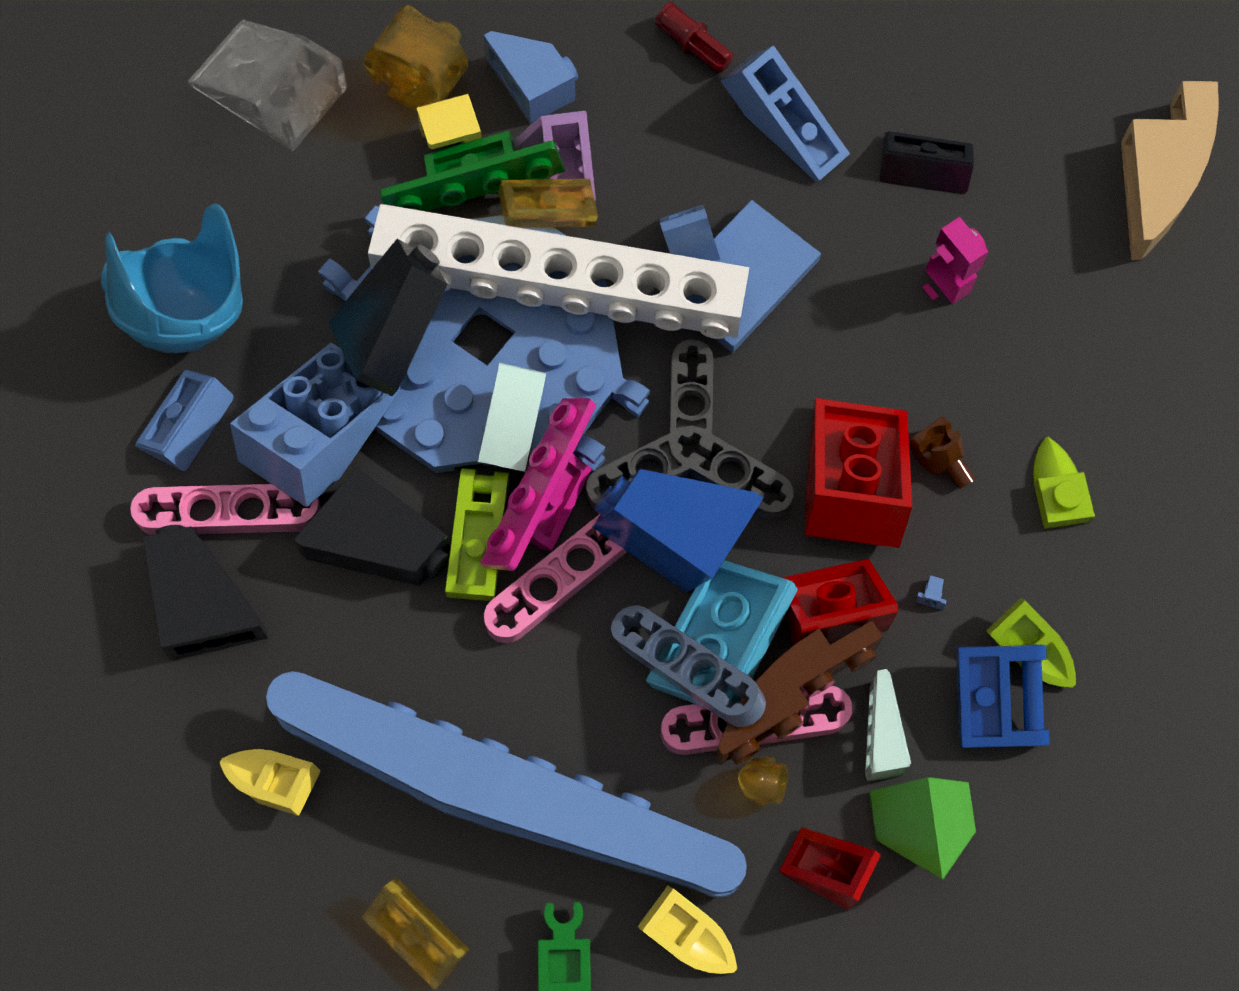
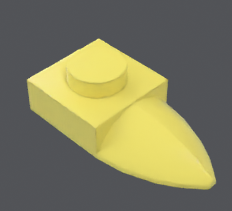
M264 749L243 750L228 755L220 761L223 773L239 791L250 796L259 804L296 816L300 815L321 772L312 762Z
M668 885L637 927L677 959L694 969L716 974L734 973L737 970L735 955L723 930L712 918Z

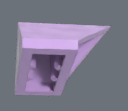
M586 111L540 116L514 140L515 150L547 141H554L564 163L565 172L553 175L544 181L529 182L551 206L596 201Z

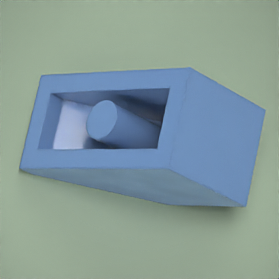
M494 31L484 34L487 62L530 124L534 123L540 116L549 115L575 101V81L578 80L577 71L572 61L567 56L562 58L553 44Z

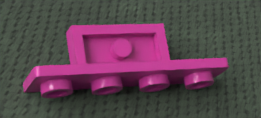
M562 398L560 404L552 411L550 424L540 444L531 453L529 466L519 486L511 493L508 500V508L498 528L493 531L488 539L487 550L480 562L484 567L514 571L529 542L540 550H553L592 470L591 467L573 454L596 408V403L590 398Z

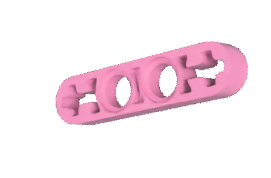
M273 484L147 488L137 493L132 500L130 510L131 516L139 528L149 535L156 534L159 528L168 525L192 526L197 534L300 532L321 509V505L317 498L309 505L310 508L302 509L300 517H294L291 509H276L278 518L273 519L272 498H276L279 507H293L296 500ZM249 498L261 500L264 507L262 513L257 518L245 520L238 516V507L244 500ZM202 499L213 501L216 508L214 514L209 519L195 521L190 518V510L195 502ZM180 500L179 513L181 521H177L173 512H159L154 521H151L146 513H144V511L152 510L153 503L159 502L163 510H178L176 501Z
M600 514L490 601L484 612V623L491 638L501 643H513L519 640L627 553L624 548L609 539L605 542L604 550L609 553L606 555L602 554L598 543L605 536L592 528ZM595 535L597 542L590 538V536ZM578 548L587 549L594 556L593 565L585 571L573 570L567 563V556L571 551ZM539 578H548L555 582L558 590L552 599L539 601L532 597L529 592L531 584ZM519 593L522 594L526 605L534 613L528 615L527 609L524 607L514 616L516 624L514 628L510 629L506 625L497 628L495 626L498 623L496 613L500 610H503L506 614L513 612L519 607V599L515 596Z
M830 686L813 697L804 692L803 694L809 702L807 711L819 709L824 699H830L832 706H840L842 711L837 713L834 722H828L826 714L810 715L808 719L810 726L803 727L802 725L799 729L782 739H778L774 733L758 744L831 735L840 732L852 715L850 697L844 690L836 686ZM692 704L673 708L665 715L661 724L660 737L664 746L669 751L678 755H689L717 751L723 733L718 727L719 716L705 707ZM710 714L709 731L713 740H704L705 730L690 733L689 742L686 743L680 741L679 735H670L669 730L676 727L678 719H685L688 727L702 726L704 721L702 715Z

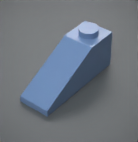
M774 45L752 54L720 81L743 114L815 182L820 181L850 155L847 148Z

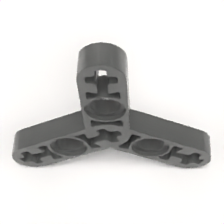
M690 339L679 343L672 354L669 434L595 470L587 480L586 497L588 504L594 510L602 495L597 496L600 483L606 482L608 486L613 487L617 480L623 476L622 471L627 470L628 478H631L636 473L635 468L638 463L646 459L658 462L662 467L663 474L683 478L690 476L697 481L742 490L748 488L753 474L758 476L757 488L752 486V492H756L764 498V493L761 490L770 492L774 487L780 491V501L774 500L771 505H767L762 500L754 513L766 520H777L789 511L794 497V490L790 480L784 475L712 434L713 354L709 346L704 342ZM687 355H695L699 363L696 372V382H687L688 366L687 363H684L687 360ZM690 395L698 397L704 403V410L695 416L685 415L678 408V402L683 397ZM692 441L699 444L698 452L702 456L692 453L688 458L682 455L683 446L681 443L688 446ZM715 451L718 454L713 458L710 470L703 469L706 462L704 457L710 459L711 452ZM726 462H734L742 467L744 477L737 483L724 482L718 475V468Z

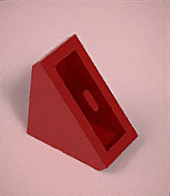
M801 827L779 872L849 911L859 901L881 855L876 850Z

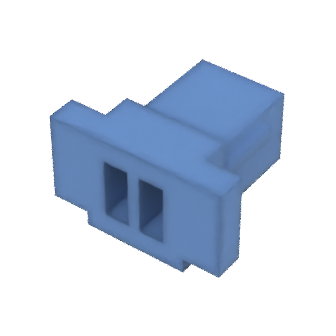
M930 575L926 582L924 593L918 592L915 602L943 610L947 601L941 599L944 579Z

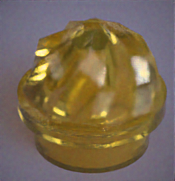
M772 756L751 759L742 767L738 775L739 785L744 796L756 802L758 806L766 807L768 803L780 804L787 788V765L776 763V759Z

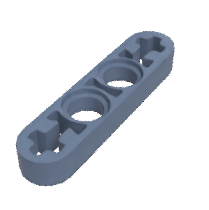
M632 605L616 614L611 625L612 636L621 648L634 659L733 726L747 727L762 717L766 707L765 696L750 676L645 607ZM632 627L638 629L643 627L649 635L648 641L645 642L635 632L628 633ZM670 644L681 645L680 653L674 660L669 662L658 661L659 653L665 646ZM705 667L716 668V675L709 684L704 686L693 685V677L700 669ZM729 687L731 692L743 699L748 697L749 700L744 706L739 703L733 705L725 691Z

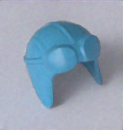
M214 203L206 207L202 217L201 230L197 238L192 242L181 238L163 239L155 242L151 247L142 250L119 252L114 237L110 232L107 233L105 237L106 263L101 274V286L105 292L107 312L115 325L142 346L163 353L196 352L216 341L239 318L243 305L239 255L230 221L225 210L219 204Z

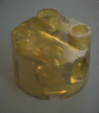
M403 5L364 56L365 67L375 83L378 85L383 79L391 86L387 94L395 101L417 111V107L445 100L467 70L468 59L462 46L459 44L462 35L454 25L447 21L437 23L410 5Z

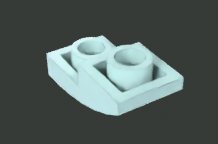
M499 363L478 462L525 472L546 373Z

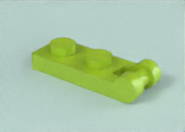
M461 469L445 589L446 597L491 601L495 598L498 569L486 568L480 562L487 550V542L490 535L498 528L506 511L510 480L509 472L495 471L494 476L479 475L476 469ZM475 493L490 494L491 502H474Z

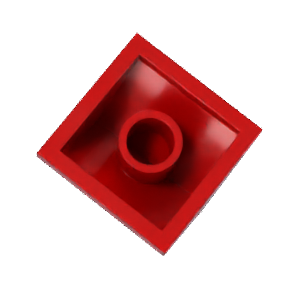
M869 559L781 577L792 581L798 588L785 614L793 646L817 629L821 630L829 643L838 641L870 621L874 622L880 632L888 631L898 614L896 600Z

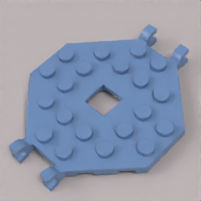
M376 205L364 218L365 223L371 226L368 230L370 237H372L379 207ZM530 211L471 219L566 236ZM465 255L458 258L456 261L460 263H470L473 262L476 259V257L471 255ZM329 258L318 273L319 276L325 279L322 283L323 288L346 301L371 271V266L358 281H355L342 266ZM509 263L502 268L506 271H517L523 266L517 263ZM554 271L548 276L553 279H563L568 274L563 271ZM599 279L594 282L599 287H607L606 279ZM450 288L444 291L402 380L400 392L374 430L434 473L455 471L454 467L482 464L483 467L492 466L491 464L478 462L499 363L546 373L528 457L540 444L550 424L551 413L560 404L562 398H590L596 403V408L573 452L576 457L592 468L591 473H593L605 461V456L602 455L605 452V446L588 436H583L611 399L639 418L649 405V400L646 398L650 394V390L634 380L627 381L623 378L614 322L608 315L591 312L576 315L566 312L562 307L545 304L538 307H530L517 302L516 299L499 296L492 299H484L473 295L470 291ZM477 315H487L513 333L512 337L488 366L453 342L473 317Z

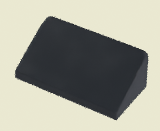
M891 131L885 132L880 181L965 194L968 191L974 167L973 145L971 143Z

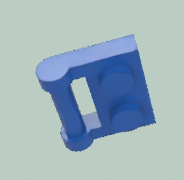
M1046 645L956 647L960 747L1050 745L1049 729L1044 728L1042 660H1047ZM1009 661H1022L1024 729L1012 730Z

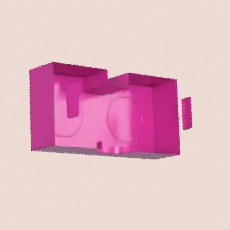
M960 217L941 228L935 243L939 248L936 249V253L930 256L925 269L952 304L971 293L978 277L976 272L982 268L989 252L980 233L974 228H969ZM929 283L922 286L932 300L939 297Z

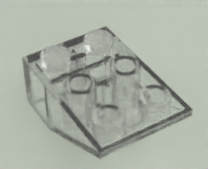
M243 19L188 80V84L292 151L298 147L347 89L342 62L339 57L305 36Z

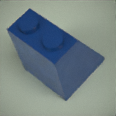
M640 469L628 480L621 476L613 487L609 486L594 508L600 516L592 528L624 548L625 551L687 593L714 577L764 498L752 491Z

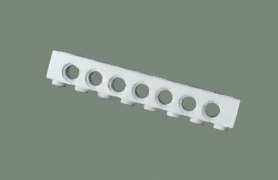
M380 204L368 250L371 270L398 238L414 248L417 244L423 245L437 256L440 261L438 268L448 284L445 291L450 288L470 291L473 295L484 299H492L496 296L511 298L530 307H538L542 304L562 307L566 312L576 315H583L588 312L608 315L612 320L622 323H629L634 320L654 323L658 328L668 331H676L681 328L695 330L714 339H722L727 336L737 338L750 267ZM465 255H471L476 257V259L470 263H460L456 261L458 258ZM509 263H517L523 266L517 271H506L502 268ZM554 271H563L568 274L563 279H553L548 275ZM599 279H608L615 284L610 287H599L594 282ZM654 287L660 293L650 296L643 294L640 289ZM700 295L707 301L696 304L688 301L686 297Z

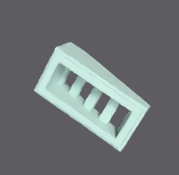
M887 669L878 670L870 685L865 767L867 782L903 776L911 765L891 674Z

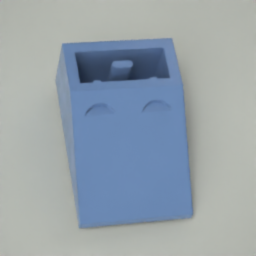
M329 343L230 423L238 462L307 507L341 478L401 389L399 387L397 392L390 396L357 381L341 348L333 343Z

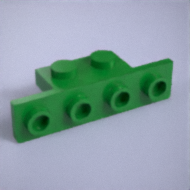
M505 131L425 154L424 161L427 176L380 190V198L384 205L427 212L444 206H456L465 200L479 196L502 193L508 188L532 181H544L553 175L564 173L565 167L554 141H547L515 150L514 140L510 132Z

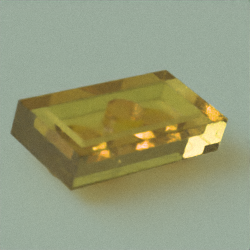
M590 179L501 180L499 196L506 226L518 228L595 226L598 213Z
M397 877L383 887L362 917L434 990L449 978L470 950Z

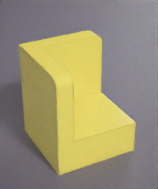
M469 94L417 107L422 137L426 138L430 149L457 142L464 144L482 138Z

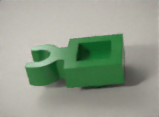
M574 902V916L568 923H559L554 918L553 903H547L545 906L544 918L547 927L553 932V940H538L539 991H591L590 939H575V932L583 922V908L580 902Z

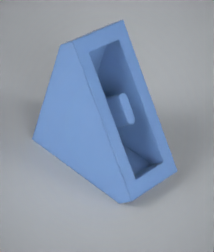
M703 204L660 218V225L670 254L710 261L720 259Z

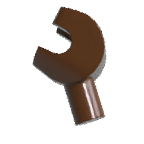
M944 416L938 418L911 439V451L926 470L933 474H940L947 470L959 489L975 480V477L962 460L965 457L960 431L958 430L954 433L951 423Z

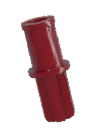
M669 2L662 7L655 18V25L672 36L681 45V50L685 54L692 52L710 68L719 73L724 72L733 60V53L707 33L706 24L703 22L697 23L673 2Z

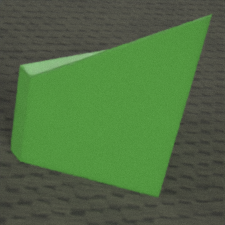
M926 777L869 791L875 842H880L943 880L976 833L969 782Z

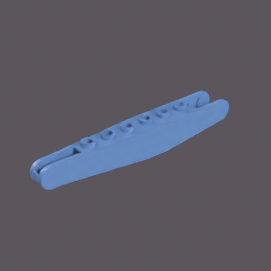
M294 671L283 673L276 677L268 687L266 695L267 705L284 730L445 814L492 830L678 884L711 897L722 898L731 895L739 888L746 875L747 864L745 856L739 847L729 841L649 810L651 803L639 796L623 792L621 798L602 791L603 784L590 777L575 774L574 779L555 772L556 766L541 758L528 756L527 760L509 754L510 749L497 741L488 738H482L480 742L463 736V730L448 722L435 720L434 724L417 718V713L414 710L399 703L389 702L388 706L304 673Z

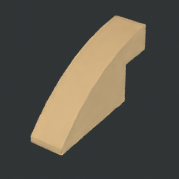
M1182 81L1170 103L1171 120L1133 119L1121 141L1131 260H1141L1164 237L1185 207L1202 177L1216 136L1219 112L1218 82Z

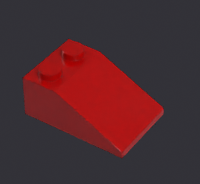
M815 398L805 495V535L900 548L912 511L908 412L906 410Z

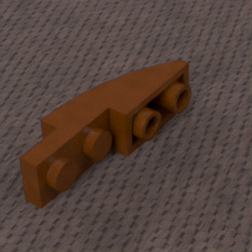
M868 622L831 645L821 630L817 629L779 657L756 681L766 700V707L762 717L747 727H736L729 723L727 724L715 754L718 764L722 765L732 759L735 765H738L761 750L758 743L774 733L778 739H782L799 729L804 724L801 717L805 715L809 707V702L805 698L804 692L813 697L829 688L835 682L832 676L847 667H849L851 672H856L877 657L874 651L878 648L883 636L874 622ZM749 698L742 699L740 704L744 706Z

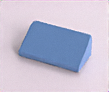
M184 370L137 440L135 446L175 469L186 471L233 401V394L215 377Z

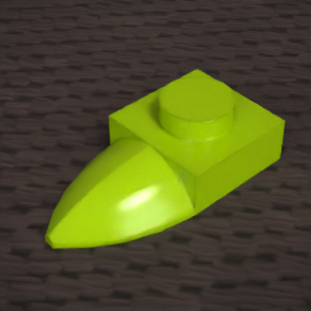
M1045 437L1038 448L1033 468L1034 487L1044 529L1090 523L1095 514L1085 473H1078L1075 464L1064 449L1050 437Z
M1022 597L986 630L1000 646L1046 645L1047 660H1042V681L1059 687L1073 688L1076 685L1074 662L1068 647L1058 633ZM1016 661L1022 667V661Z

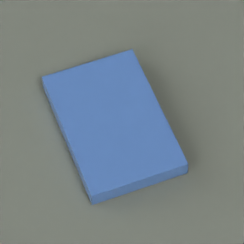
M753 200L714 238L720 259L715 262L750 267L737 338L727 336L722 339H715L732 353L820 261L821 253ZM700 295L686 297L688 301L696 304L707 301Z

